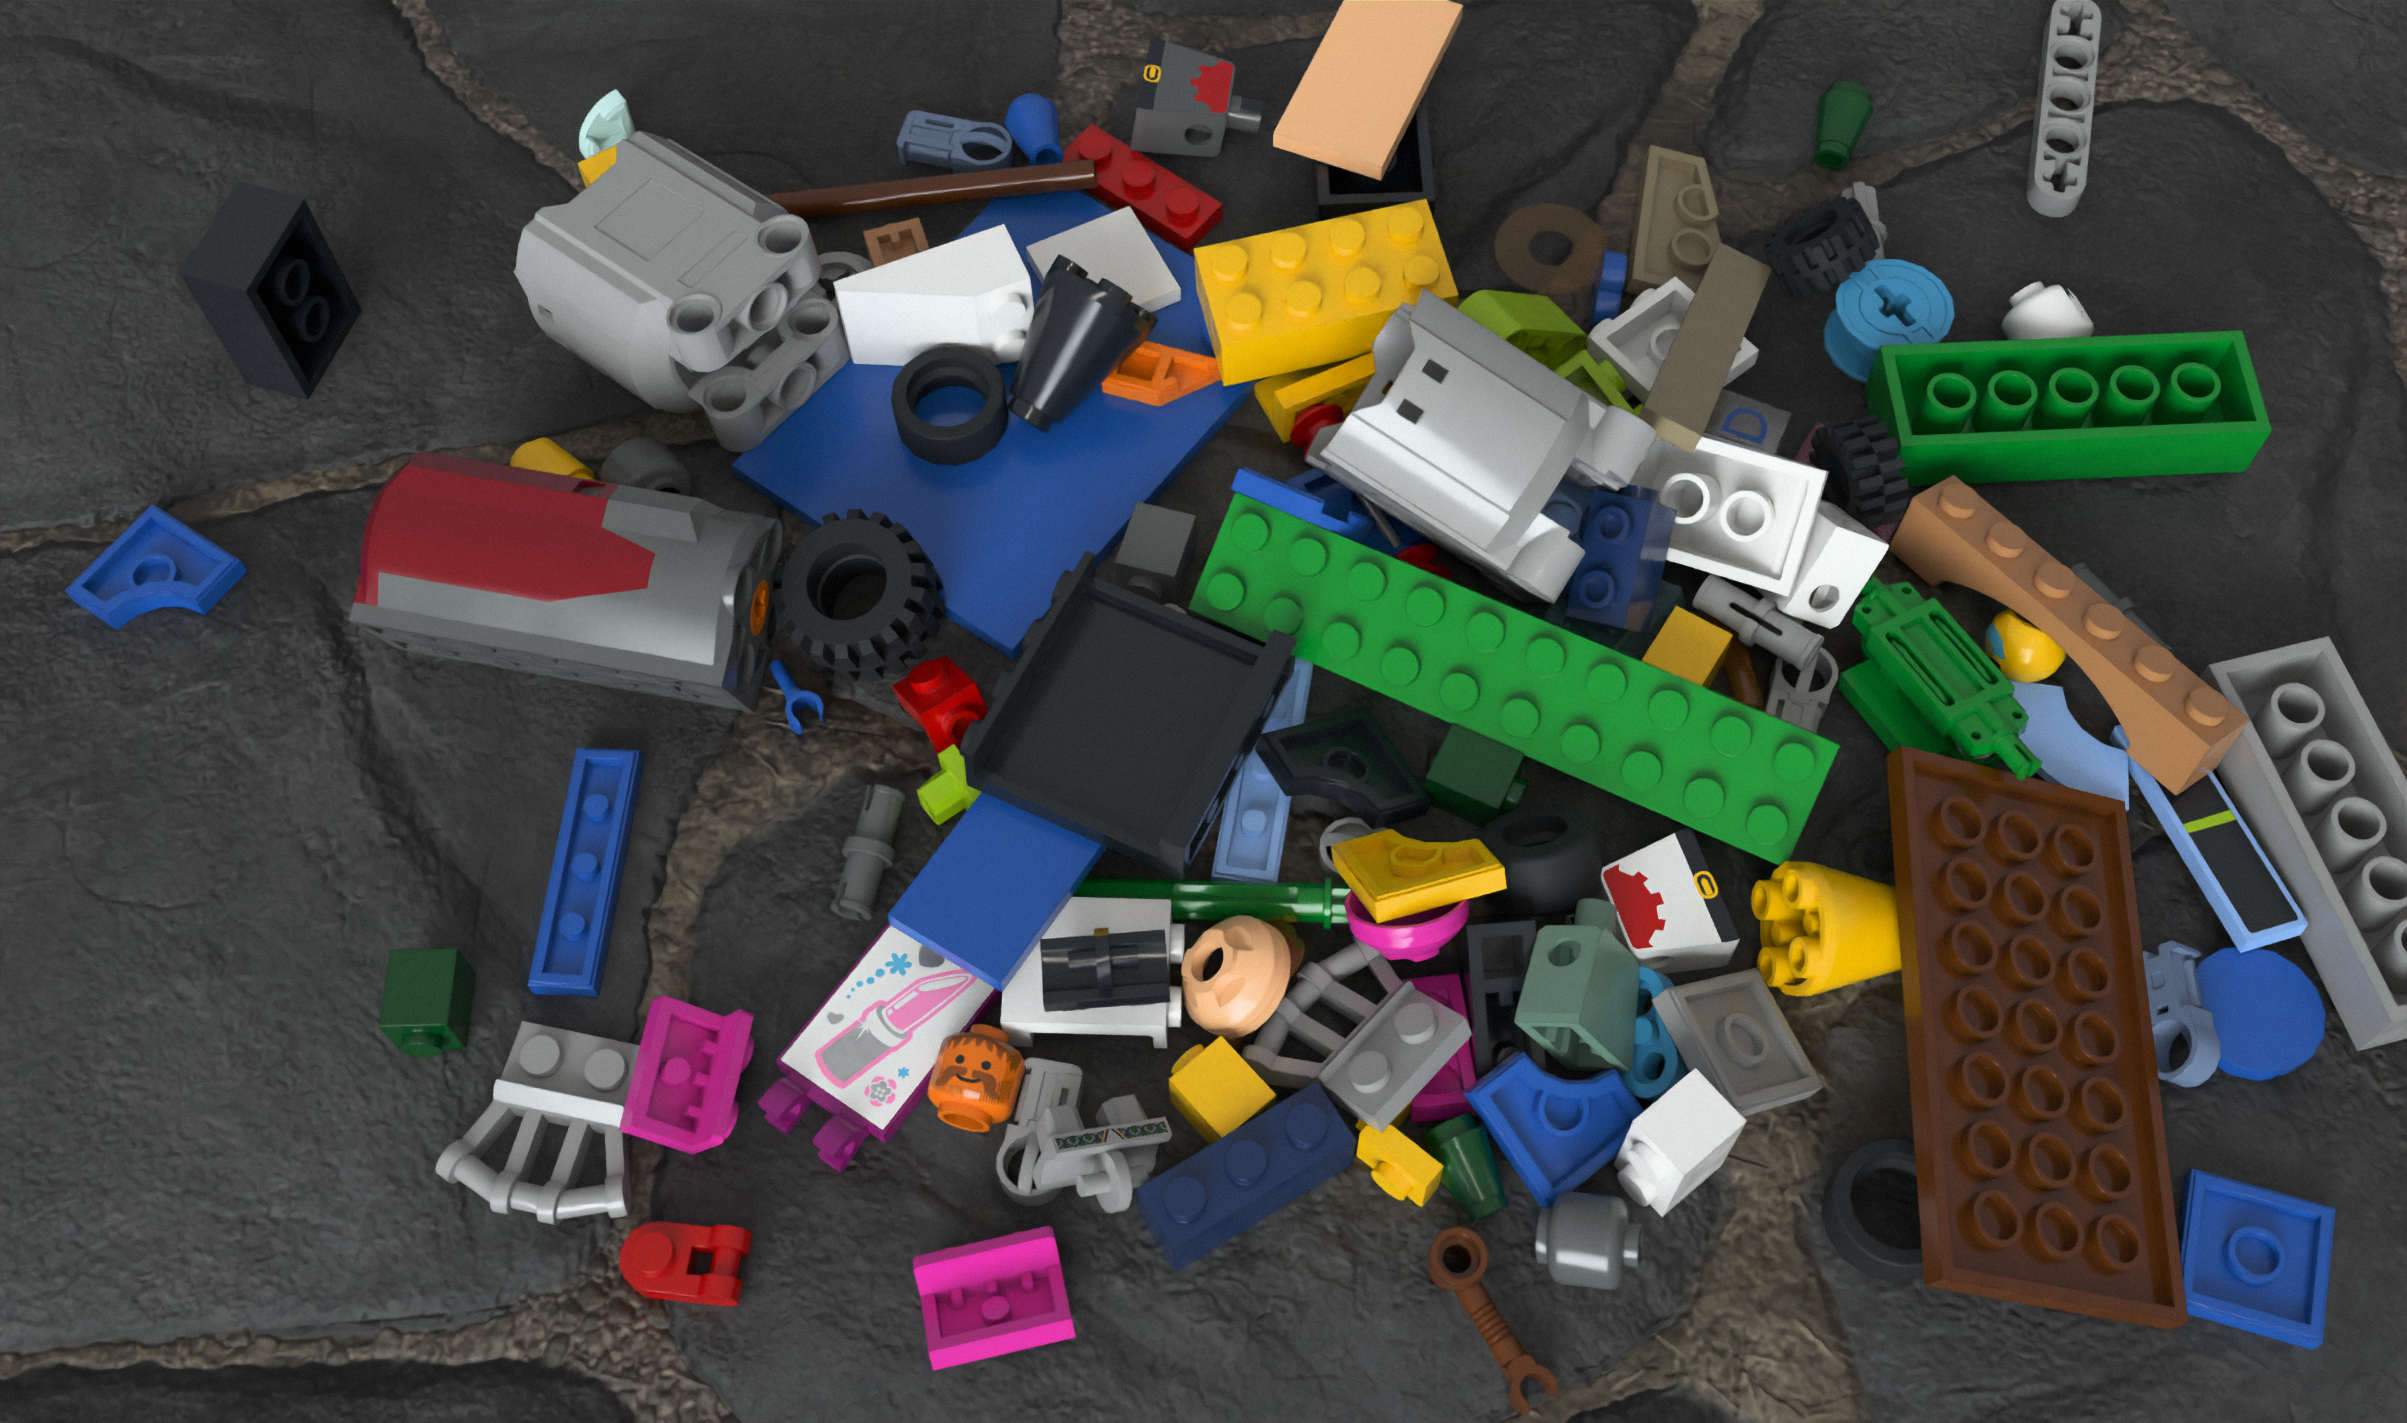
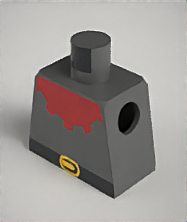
M1151 37L1130 150L1215 157L1220 154L1225 128L1258 133L1264 100L1232 94L1236 70L1232 62Z

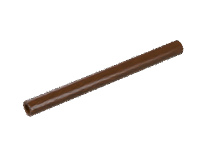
M1095 159L762 195L782 206L789 214L806 219L1090 189L1098 187Z

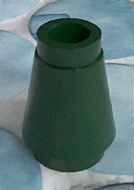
M1838 81L1832 83L1827 88V91L1819 97L1815 141L1816 151L1814 154V160L1819 166L1831 170L1846 167L1848 159L1874 112L1873 105L1870 102L1871 94L1864 86L1850 81Z
M1471 1112L1455 1117L1421 1136L1428 1150L1427 1153L1444 1166L1440 1180L1461 1209L1466 1212L1471 1224L1509 1206L1503 1194V1185L1485 1125L1478 1127Z

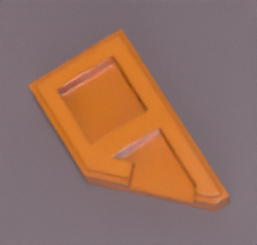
M1145 341L1102 382L1103 393L1159 407L1222 379L1216 358Z

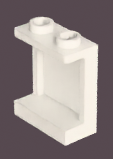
M1071 897L1041 938L1050 939L1094 935V928L1106 927L1109 929V934L1165 930L1170 1002L1139 1006L1128 1005L1075 1011L1045 1012L1039 941L1002 993L1000 1023L1002 1030L1010 1036L1009 1045L1033 1047L1034 1033L1151 1036L1153 1037L1154 1048H1168V1027H1181L1182 986H1170L1171 964H1182L1185 951V924H1173L1171 899Z

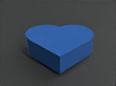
M1604 250L1593 280L1589 326L1595 327L1604 319L1611 318L1614 320L1618 316L1628 259L1625 253Z

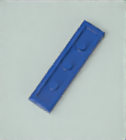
M577 747L527 985L533 994L599 997L645 761L640 750Z

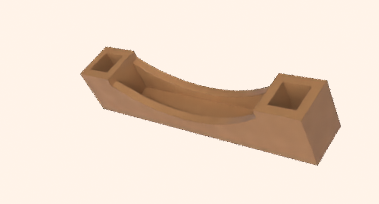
M1955 475L1913 497L1888 548L1894 555L1933 588L1944 581L1972 588L2008 606L2047 634L2085 672L2110 705L2130 742V746L2125 753L2175 796L2218 766L2250 720L2227 701L2221 693L2199 678L2176 659L2169 650L2159 645L2124 616L2118 608L2107 602L2078 578L2067 566L2061 564L2027 536L2021 528L2010 522L1981 498L1974 489L1964 484Z

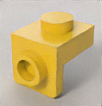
M1412 1100L1382 1133L1358 1119L1356 1128L1361 1132L1359 1134L1356 1156L1373 1169L1371 1176L1385 1192L1401 1201L1409 1197L1422 1208L1438 1189L1444 1166L1397 1129L1409 1115Z

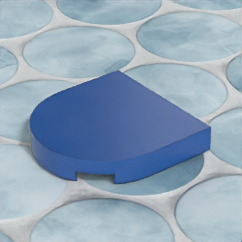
M1246 467L1238 469L1230 488L1286 513L1362 543L1365 542L1372 525L1371 518L1358 514L1356 511Z

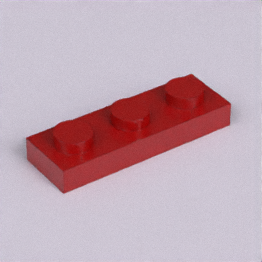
M1091 124L1063 151L1062 162L1095 159L1098 187L1085 190L1117 210L1130 206L1141 225L1187 254L1223 219L1222 203L1138 151L1130 150L1128 145L1094 124Z

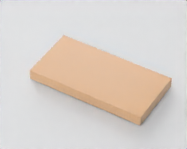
M1344 0L1273 133V146L1381 181L1462 19L1463 5L1449 0Z

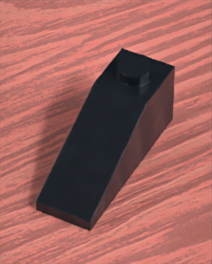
M1513 914L1468 917L1467 922L1457 933L1460 980L1469 1026L1472 1032L1469 1038V1046L1476 1081L1514 1052H1524L1542 1071L1546 1072L1545 1049L1514 1022L1536 941L1535 920L1527 915L1516 916ZM1478 1117L1479 1126L1484 1125V1124L1482 1123V1121L1480 1120V1118Z

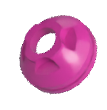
M1352 890L1349 891L1344 901L1350 930L1356 938L1379 951L1382 956L1389 960L1408 959L1415 962L1423 961L1439 954V948L1450 941L1467 922L1470 899L1377 924Z

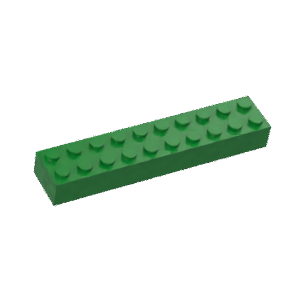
M1239 492L1234 494L1188 607L1190 611L1264 643H1267L1274 629L1297 638L1296 656L1451 724H1456L1524 753L1527 757L1779 866L1785 861H1789L1840 747V742Z

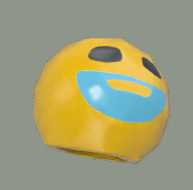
M2011 608L1996 615L1986 630L1984 644L1986 655L2009 680L2021 683L2039 682L2054 674L2067 656V653L2047 634Z

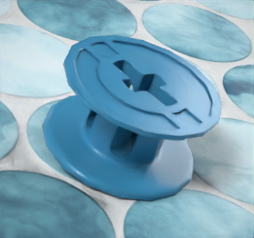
M1876 259L1865 263L1866 267L1860 272H1852L1849 275L1850 279L1839 285L1835 295L1836 308L1830 313L1823 329L1825 350L1835 367L1852 380L1866 384L1881 345L1940 343L1948 335L1955 317L1953 298L1942 280L1926 268L1901 259Z

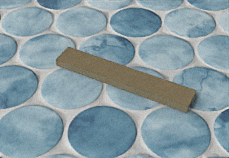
M1721 242L1707 266L1638 415V418L1656 430L1659 438L1691 453L1694 452L1703 436L1772 270L1770 266Z

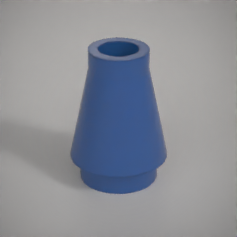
M1035 93L1024 94L1016 98L1010 104L1005 118V129L1009 132L1012 140L1029 158L1031 165L1062 162L1063 152L1060 146L1059 113L1056 106L1050 100Z

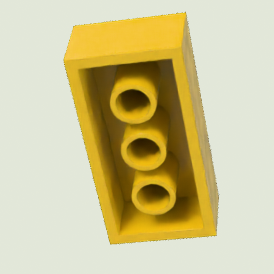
M1427 199L1194 248L1196 290L1224 387L1353 359L1373 352L1372 343L1394 311L1399 308L1402 302L1415 307L1420 298L1418 294L1422 288L1427 289L1457 309L1459 294Z

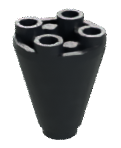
M1058 254L1045 276L1009 391L1013 398L1006 407L1007 410L1046 434L1054 422L1060 424L1146 341L1159 320L1144 308L1131 302L1133 297L1128 292L1105 278H1101L1099 283L1086 278L1089 274L1086 270Z

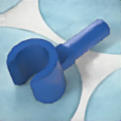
M781 659L774 660L769 665V669L785 694L787 701L785 712L790 729L796 734H803L802 727L795 716L800 710L805 708L815 710L819 715L820 721L824 723L826 715L820 697L811 691H804L798 687L784 661Z

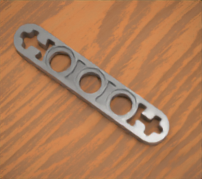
M2057 0L2054 2L2044 27L2026 195L2030 206L2039 214L2048 217H2063L2075 210L2086 185L2102 19L2099 7L2091 0ZM2070 21L2075 22V27L2078 29L2076 35H2067L2070 29ZM2055 58H2073L2080 63L2082 68L2077 70L2064 68L2057 63ZM2056 97L2070 99L2077 105L2078 109L2074 111L2059 109L2052 103L2051 99ZM2050 139L2064 140L2071 144L2074 151L2070 153L2057 152L2050 148L2046 141ZM2053 174H2062L2059 180V192L2054 191L2053 184L2050 183Z

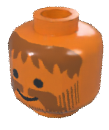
M975 1024L971 1026L970 1032L954 1033L944 1038L927 1089L930 1101L939 1109L937 1116L940 1120L966 1131L987 1132L991 1124L1001 1123L1009 1119L1014 1109L1026 1067L1025 1060L1020 1052L1009 1045L1010 1036L1006 1032L993 1026Z

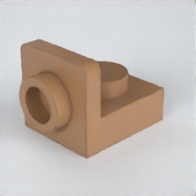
M919 217L863 231L868 260L873 268L930 249Z

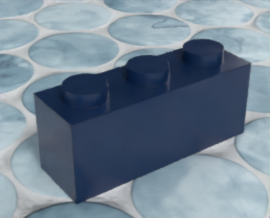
M1316 1081L1137 1188L1136 1196L1139 1215L1176 1273L1352 1165L1355 1137Z

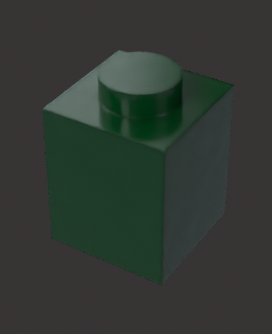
M1452 724L1426 776L1425 791L1432 799L1431 806L1482 828L1500 815L1519 809L1529 786V781L1521 778L1525 754L1456 724Z
M459 949L390 950L379 1028L404 1054L429 1058L441 1055L443 1049L467 1048L476 973Z

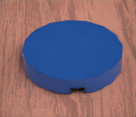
M2237 947L2220 949L2196 966L2202 1009L2212 1012L2215 1031L2221 1043V1057L2217 1065L2218 1068L2229 1075L2262 1081L2274 1079L2278 1075L2291 1073L2312 1058L2324 1038L2326 1012L2317 988L2299 966L2274 951L2256 948L2240 953Z

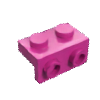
M665 995L652 1000L618 1131L692 1155L722 1144L724 1139L732 1132L738 1117L739 1105L734 1098L740 1074L749 1064L754 1049V1039L750 1036L754 1015L739 1009L729 1015L721 1016Z
M1050 1226L1019 1231L1010 1235L958 1247L945 1248L940 1251L916 1256L912 1260L914 1275L921 1298L927 1348L933 1371L1076 1337L1053 1228Z

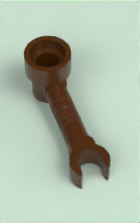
M1463 1227L1446 1229L1435 1238L1428 1250L1427 1266L1430 1277L1438 1287L1445 1290H1453L1466 1312L1471 1315V1320H1474V1325L1482 1333V1338L1486 1339V1344L1490 1345L1489 1349L1499 1363L1501 1372L1508 1383L1507 1397L1509 1403L1518 1413L1526 1416L1530 1413L1531 1408L1521 1394L1520 1385L1522 1380L1528 1377L1537 1379L1550 1398L1558 1395L1557 1380L1549 1369L1537 1365L1532 1356L1525 1352L1515 1334L1511 1332V1328L1507 1326V1322L1503 1320V1315L1499 1314L1500 1310L1491 1301V1296L1481 1282L1483 1279L1481 1276L1488 1263L1487 1248L1481 1237L1474 1231ZM1454 1255L1459 1258L1463 1264L1464 1272L1454 1273L1448 1270L1444 1265L1443 1256Z

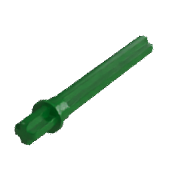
M1325 876V883L1085 878L1072 897L1171 899L1172 919L1224 920L1229 917L1243 915L1262 921L1324 923V930H1330L1331 923H1349L1346 917L1344 901L1351 888L1348 884L1332 883V877Z

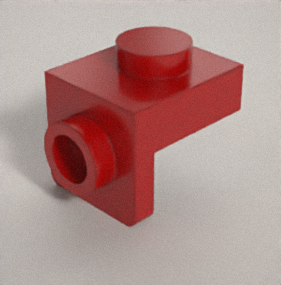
M946 655L937 660L921 663L909 673L908 677L892 685L900 705L925 729L937 756L953 744L960 751L962 739L970 724L975 719L983 721L988 713L976 683Z

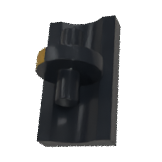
M1106 927L1094 928V935L1040 939L1043 1006L1045 1012L1075 1011L1128 1005L1139 1006L1170 1002L1165 930L1109 934V929Z

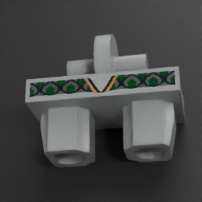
M1134 1094L1113 1097L1107 1102L1102 1103L1095 1116L1099 1126L1097 1128L1085 1129L1077 1108L1071 1104L1049 1107L1044 1110L1036 1126L1041 1154L1031 1173L1037 1190L1043 1191L1076 1185L1080 1197L1096 1195L1101 1207L1107 1213L1125 1211L1130 1206L1132 1188L1141 1187L1148 1182V1172H1152L1155 1167L1156 1152L1159 1144L1168 1142L1173 1135L1166 1117L1148 1119Z

